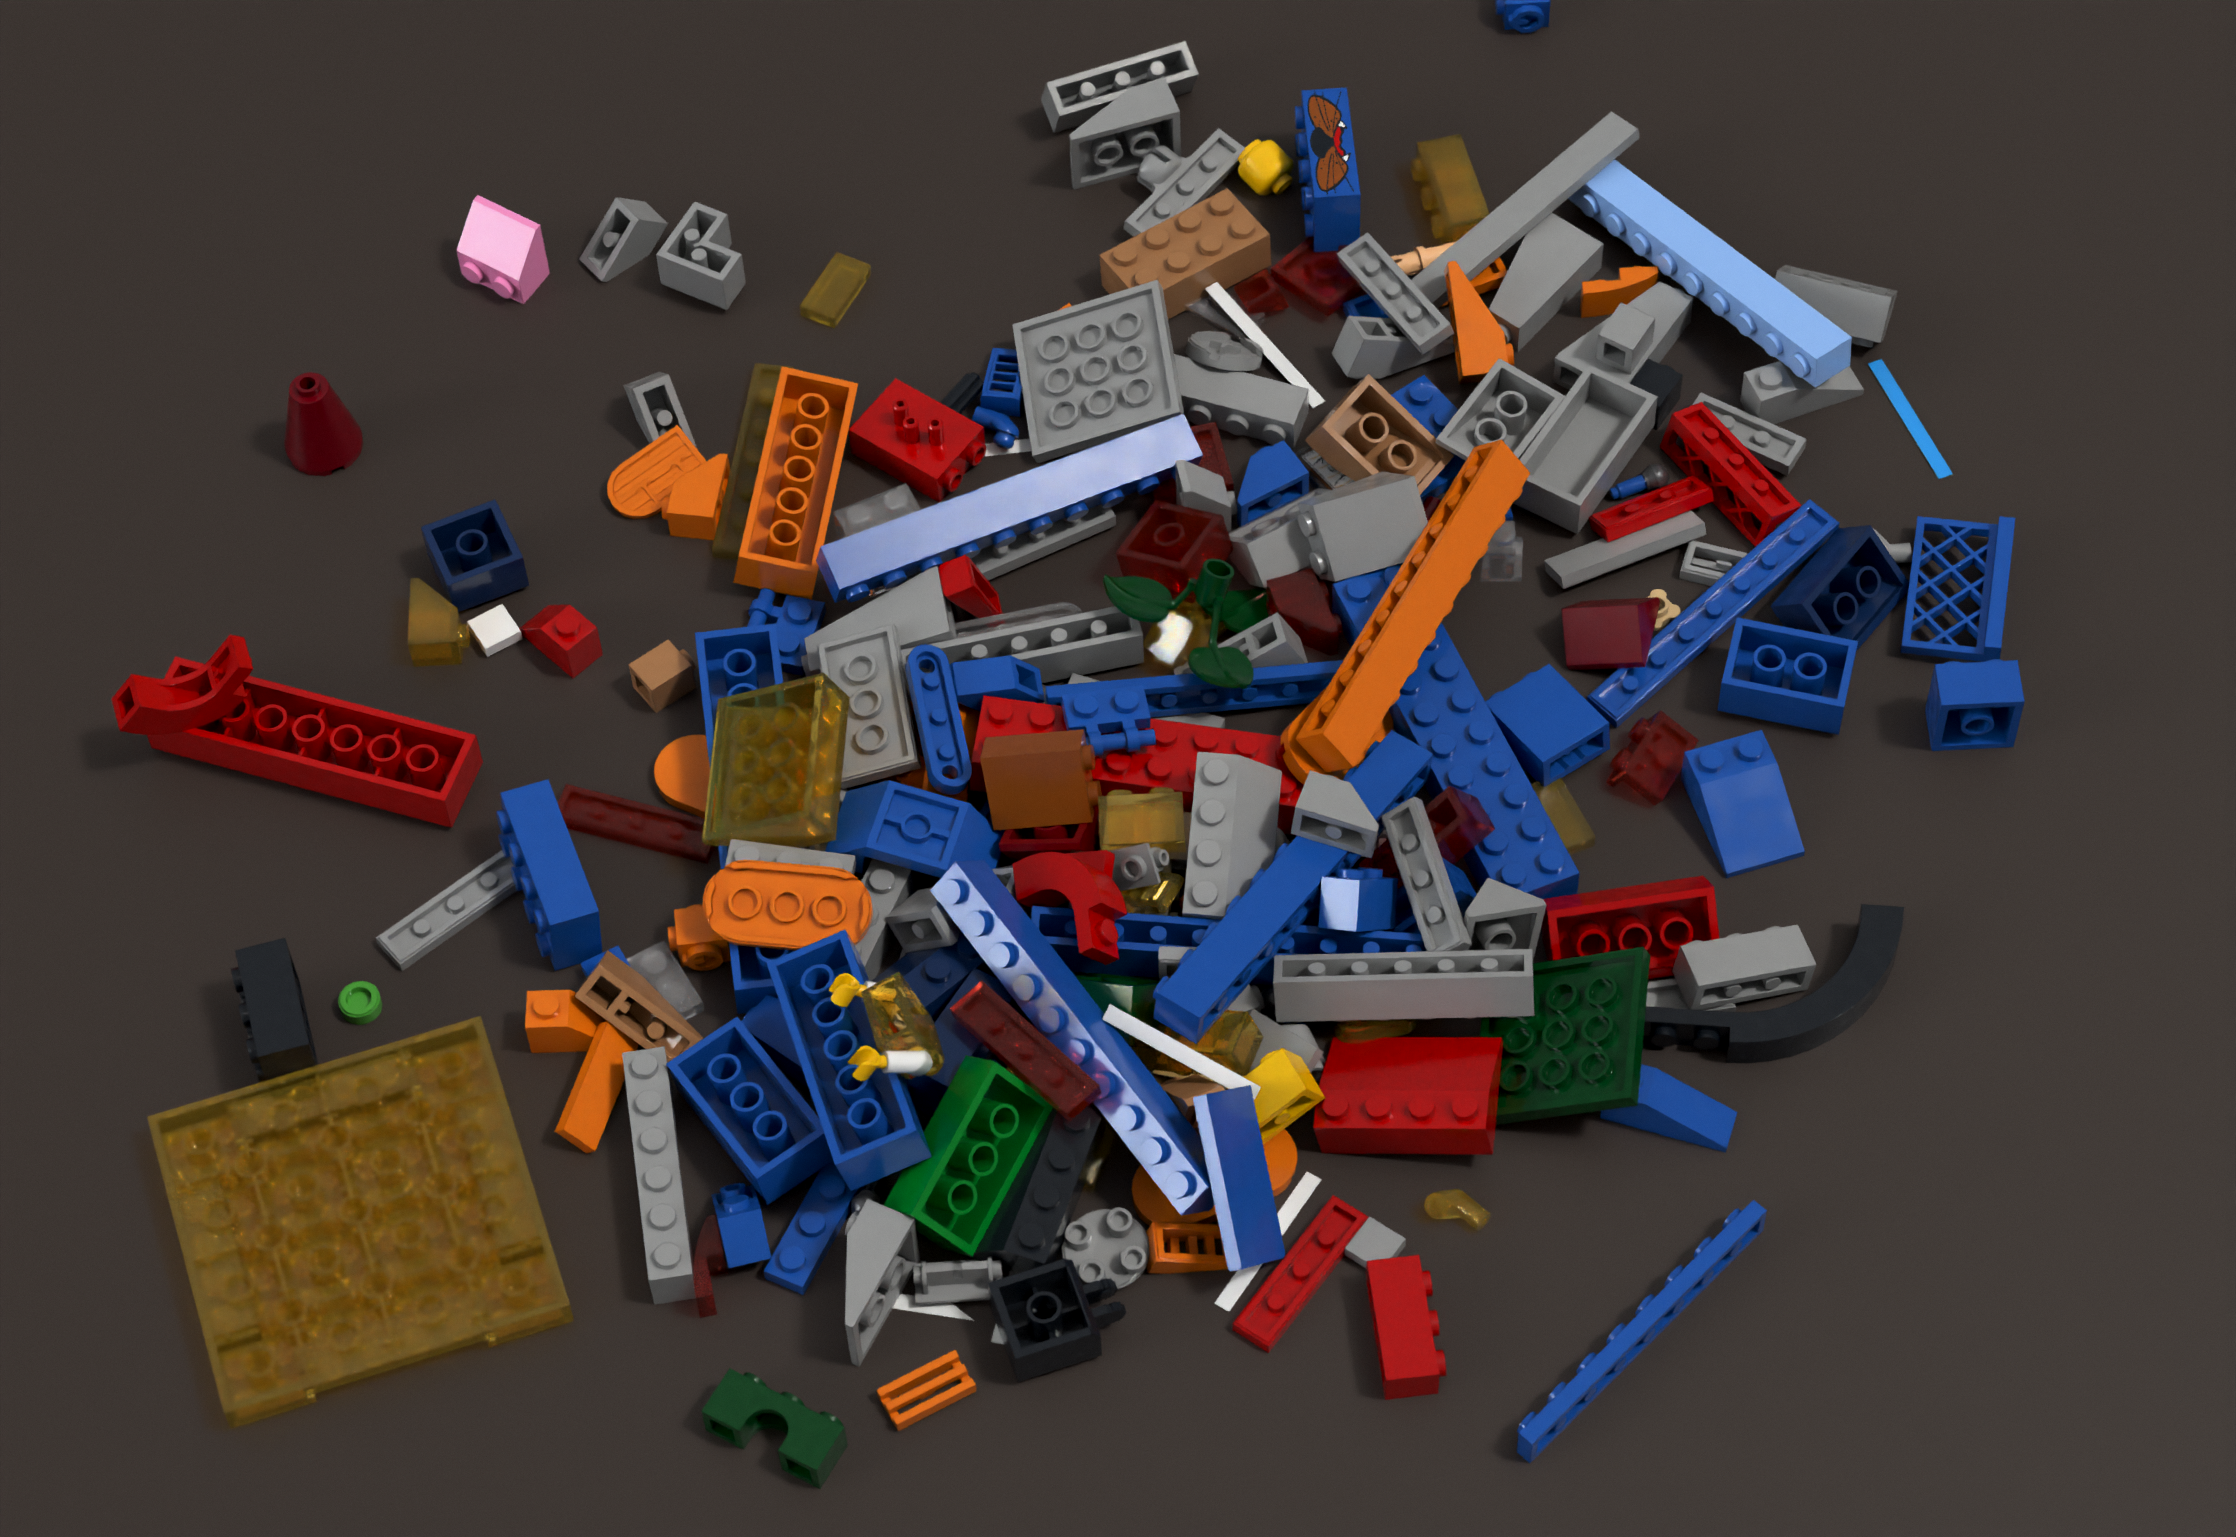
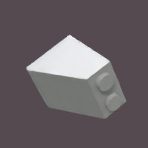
M1382 471L1298 503L1301 513L1298 515V523L1304 536L1308 537L1312 550L1309 554L1311 566L1320 579L1334 582L1403 563L1428 523L1415 476Z

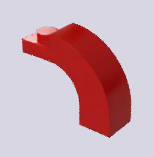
M230 634L202 667L180 677L159 679L131 674L111 699L119 730L141 735L180 733L209 724L232 711L246 698L242 682L253 670L252 659L249 656L245 638Z
M1041 852L1012 864L1017 902L1030 908L1032 906L1056 908L1070 902L1074 911L1079 954L1104 965L1119 959L1117 946L1118 932L1114 921L1126 916L1127 910L1118 886L1106 873L1060 852Z

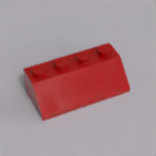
M1703 875L1543 899L1546 903V909L1541 929L1548 961L1644 947L1650 954L1648 979L1673 976L1672 969L1681 945H1686L1695 940L1708 941L1719 939L1714 886Z

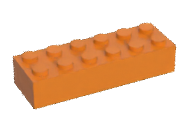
M781 367L733 583L759 589L767 588L773 592L812 600L819 569L816 559L820 546H823L858 383Z

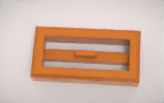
M953 1350L876 1389L891 1421L897 1431H900L976 1392L977 1389L974 1380L969 1377L965 1365L960 1362L956 1350ZM958 1379L960 1380V1384L901 1414L898 1413L897 1410L934 1394L936 1390Z

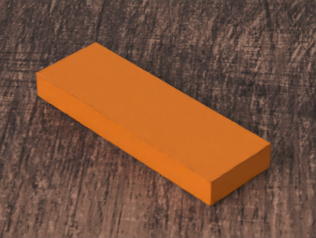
M608 1021L598 1025L555 1129L557 1134L586 1154L596 1151L625 1080L622 1053L636 1051L639 1045Z

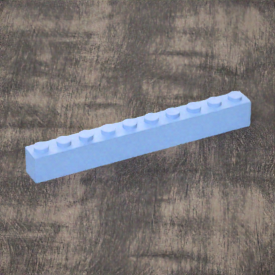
M1615 159L1568 198L1586 216L1592 217L1603 225L1611 235L1624 241L1636 254L1643 256L1652 264L1658 266L1661 273L1671 277L1684 287L1690 295L1696 296L1709 306L1716 315L1722 316L1734 325L1742 335L1751 338L1764 348L1767 354L1776 357L1789 367L1796 376L1803 378L1815 388L1850 366L1852 343L1850 335Z

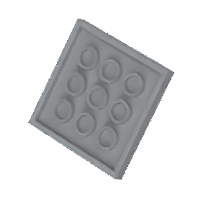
M1158 280L1012 324L1032 457L1037 463L1087 449L1184 414L1163 287Z

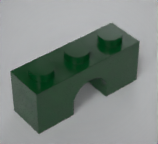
M729 1368L701 1411L706 1431L743 1450L757 1432L770 1428L781 1430L787 1435L778 1450L782 1470L821 1489L848 1447L845 1427L836 1416L826 1411L817 1413L805 1407V1404L797 1396L789 1392H782L780 1394L768 1388L762 1379L749 1372H745L742 1375Z

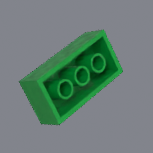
M966 1055L924 1131L932 1157L903 1169L884 1206L914 1218L916 1230L941 1248L973 1257L1055 1104L995 1061Z

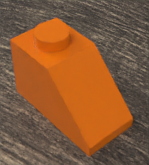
M720 453L674 480L670 496H665L662 503V519L668 520L670 536L717 541L732 478L728 454Z
M572 990L527 991L525 1030L531 1053L588 1052L599 1023L606 1022L607 1020L575 997L576 992Z

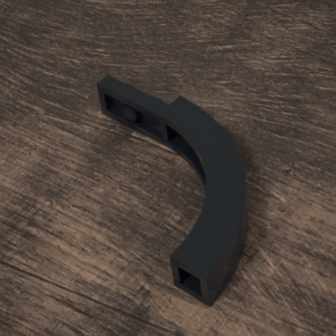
M1861 904L1857 924V938L1850 955L1838 972L1827 983L1810 995L1782 1007L1756 1012H1721L1646 1006L1643 1043H1652L1659 1047H1669L1672 1045L1695 1046L1702 1050L1726 1048V1063H1758L1792 1057L1832 1040L1864 1015L1885 986L1893 968L1903 926L1904 907Z

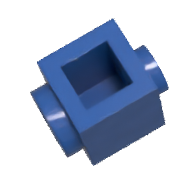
M1495 0L1496 15H1503L1505 30L1515 29L1521 33L1534 32L1541 27H1549L1551 1Z

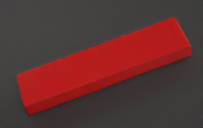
M1333 1195L1233 1322V1331L1270 1353L1345 1256V1247L1369 1217Z

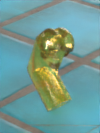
M1459 1189L1436 1191L1428 1195L1424 1201L1425 1211L1432 1218L1441 1220L1462 1218L1477 1231L1481 1230L1491 1217L1487 1210Z

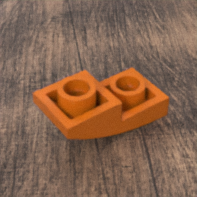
M1658 266L1619 268L1618 280L1582 282L1580 298L1581 318L1613 314L1620 303L1627 305L1658 282Z

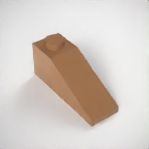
M608 950L575 994L577 999L645 1049L665 1046L668 1062L703 1039L641 974Z

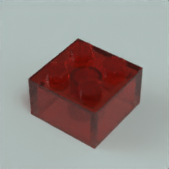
M1155 500L1115 554L1123 577L1137 576L1155 580L1164 585L1170 591L1172 599H1175L1186 588L1190 578L1198 579L1205 560L1219 559L1226 561L1234 549L1223 515ZM1192 591L1184 601L1194 604L1196 602L1194 592Z

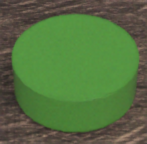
M356 981L350 983L339 994L338 1005L341 1014L351 1024L363 1025L370 1023L381 1013L382 1000L376 986L369 982Z

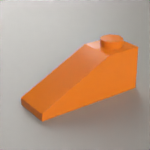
M1448 262L1444 269L1451 326L1454 331L1453 343L1459 384L1481 382L1499 358L1514 366L1513 346L1511 343L1506 344L1503 330L1457 262Z

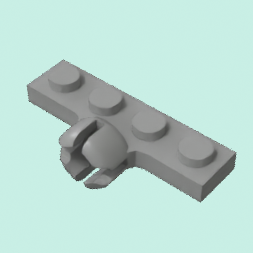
M1218 128L1187 158L1179 157L1166 146L1159 145L1152 151L1158 156L1149 153L1139 167L1140 172L1137 176L1138 182L1148 188L1152 195L1125 220L1123 229L1134 237L1203 201L1240 164L1237 160L1245 147Z

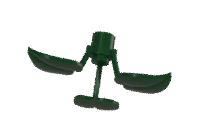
M1219 559L1205 560L1198 579L1190 578L1186 588L1174 600H1172L1170 591L1155 580L1137 576L1112 577L1104 575V588L1114 606L1130 618L1143 622L1165 621L1168 610L1177 609L1193 591L1196 595L1197 603L1202 606L1206 614L1212 617L1208 642L1209 648L1197 647L1189 654L1188 665L1191 671L1198 678L1216 686L1225 688L1239 687L1241 689L1250 687L1254 675L1250 660L1237 648H1218L1219 622H1222L1229 630L1240 633L1268 618L1266 589L1228 591L1234 576V569L1230 564Z

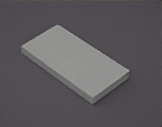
M895 624L816 644L838 782L841 788L846 789L922 768L900 640Z

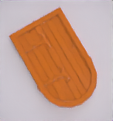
M676 425L625 460L611 473L607 483L608 498L613 508L622 516L631 519L649 518L662 511L663 499L665 496H670L674 480L705 463L706 460L681 428Z

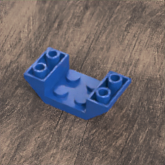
M888 780L846 791L825 852L855 855V872L861 874L867 858L870 857L941 878L955 861L985 860L991 869L996 868L1001 855L999 842L1003 834L999 830H994L993 825L970 803Z

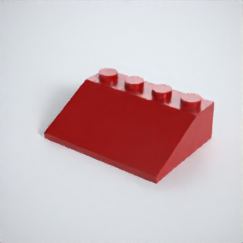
M1333 1037L1319 1083V1088L1325 1098L1315 1107L1313 1125L1321 1152L1337 1154L1493 1155L1503 1050L1502 1037Z

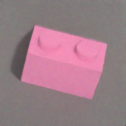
M477 195L472 202L456 250L461 273L472 283H480L493 289L503 298H511L524 304L550 274L540 224Z

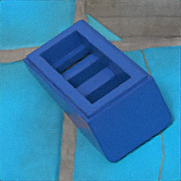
M992 348L981 393V407L1007 416L1020 417L1024 398L1018 363L999 362L1000 360L1018 362L1017 352L1014 349ZM998 369H1002V370H1013V371H1018V372H1017V373L1000 372V371H998ZM996 379L1015 381V383L996 381ZM994 389L1012 390L1013 392L994 391Z

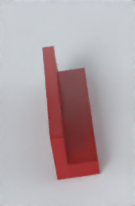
M1702 402L1672 413L1660 448L1688 477L1693 475L1712 488L1715 506L1755 547L1774 531L1777 524L1784 522L1801 507V504ZM1678 435L1684 441L1687 454L1675 443ZM1701 460L1708 466L1711 479L1704 473ZM1726 486L1733 492L1736 505L1729 500ZM1751 512L1762 522L1760 530L1754 526Z

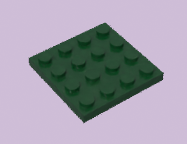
M1644 947L1533 963L1534 1016H1519L1515 1018L1482 1017L1480 1037H1502L1503 1039L1496 1125L1638 1106L1650 954Z

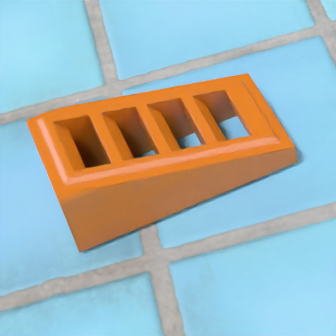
M1152 1221L1146 1231L1149 1243L1147 1273L1172 1274L1228 1270L1219 1224ZM1214 1239H1221L1223 1255H1216ZM1197 1240H1203L1204 1254L1198 1253ZM1185 1241L1186 1254L1180 1253L1179 1242ZM1164 1243H1167L1168 1253H1164Z

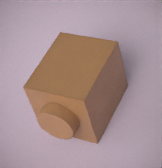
M669 639L628 664L633 688L656 713L696 688L693 671L696 669L694 661L684 649L679 651Z

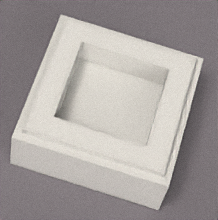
M503 604L467 621L470 632L487 657L523 639L521 630Z

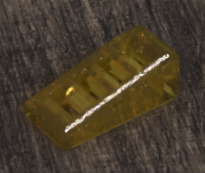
M1158 872L1161 883L1120 891L1127 913H1165L1183 886L1185 879L1180 874Z

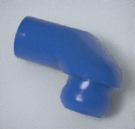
M980 406L975 409L972 421L980 424L985 429L996 432L993 438L994 444L1005 449L1012 448L1015 438L1019 436V429L1005 414Z

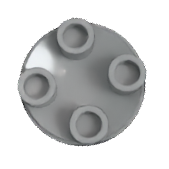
M1118 1207L1092 1211L1067 1226L1062 1247L1063 1259L1073 1261L1081 1285L1111 1278L1115 1281L1117 1288L1121 1289L1133 1283L1145 1270L1149 1260L1148 1236L1142 1225L1125 1208Z

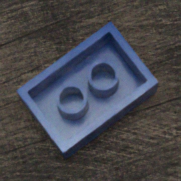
M1737 617L1721 682L1717 711L1839 735L1858 641Z

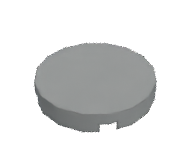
M1200 331L1192 334L1190 338L1188 337L1185 351L1191 359L1199 363L1231 371H1253L1260 368L1264 352L1259 344L1250 339L1241 338L1240 343L1232 341L1231 335H1228V333L1216 331Z

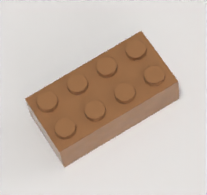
M1226 188L1100 254L1102 286L1109 294L1158 280L1163 287L1167 316L1170 319L1212 297L1205 288L1215 282H1218L1225 290L1271 266L1270 234L1230 190Z

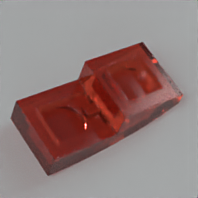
M716 1214L707 1216L697 1241L694 1257V1289L700 1318L717 1315L710 1276L727 1273Z

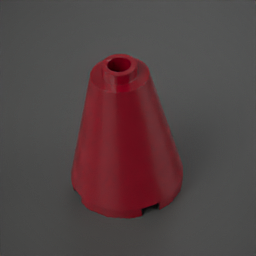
M314 372L303 373L297 376L289 386L284 443L286 454L297 470L314 476L332 475L331 470L341 466L344 467V470L350 467L360 456L364 443L359 424L324 376Z

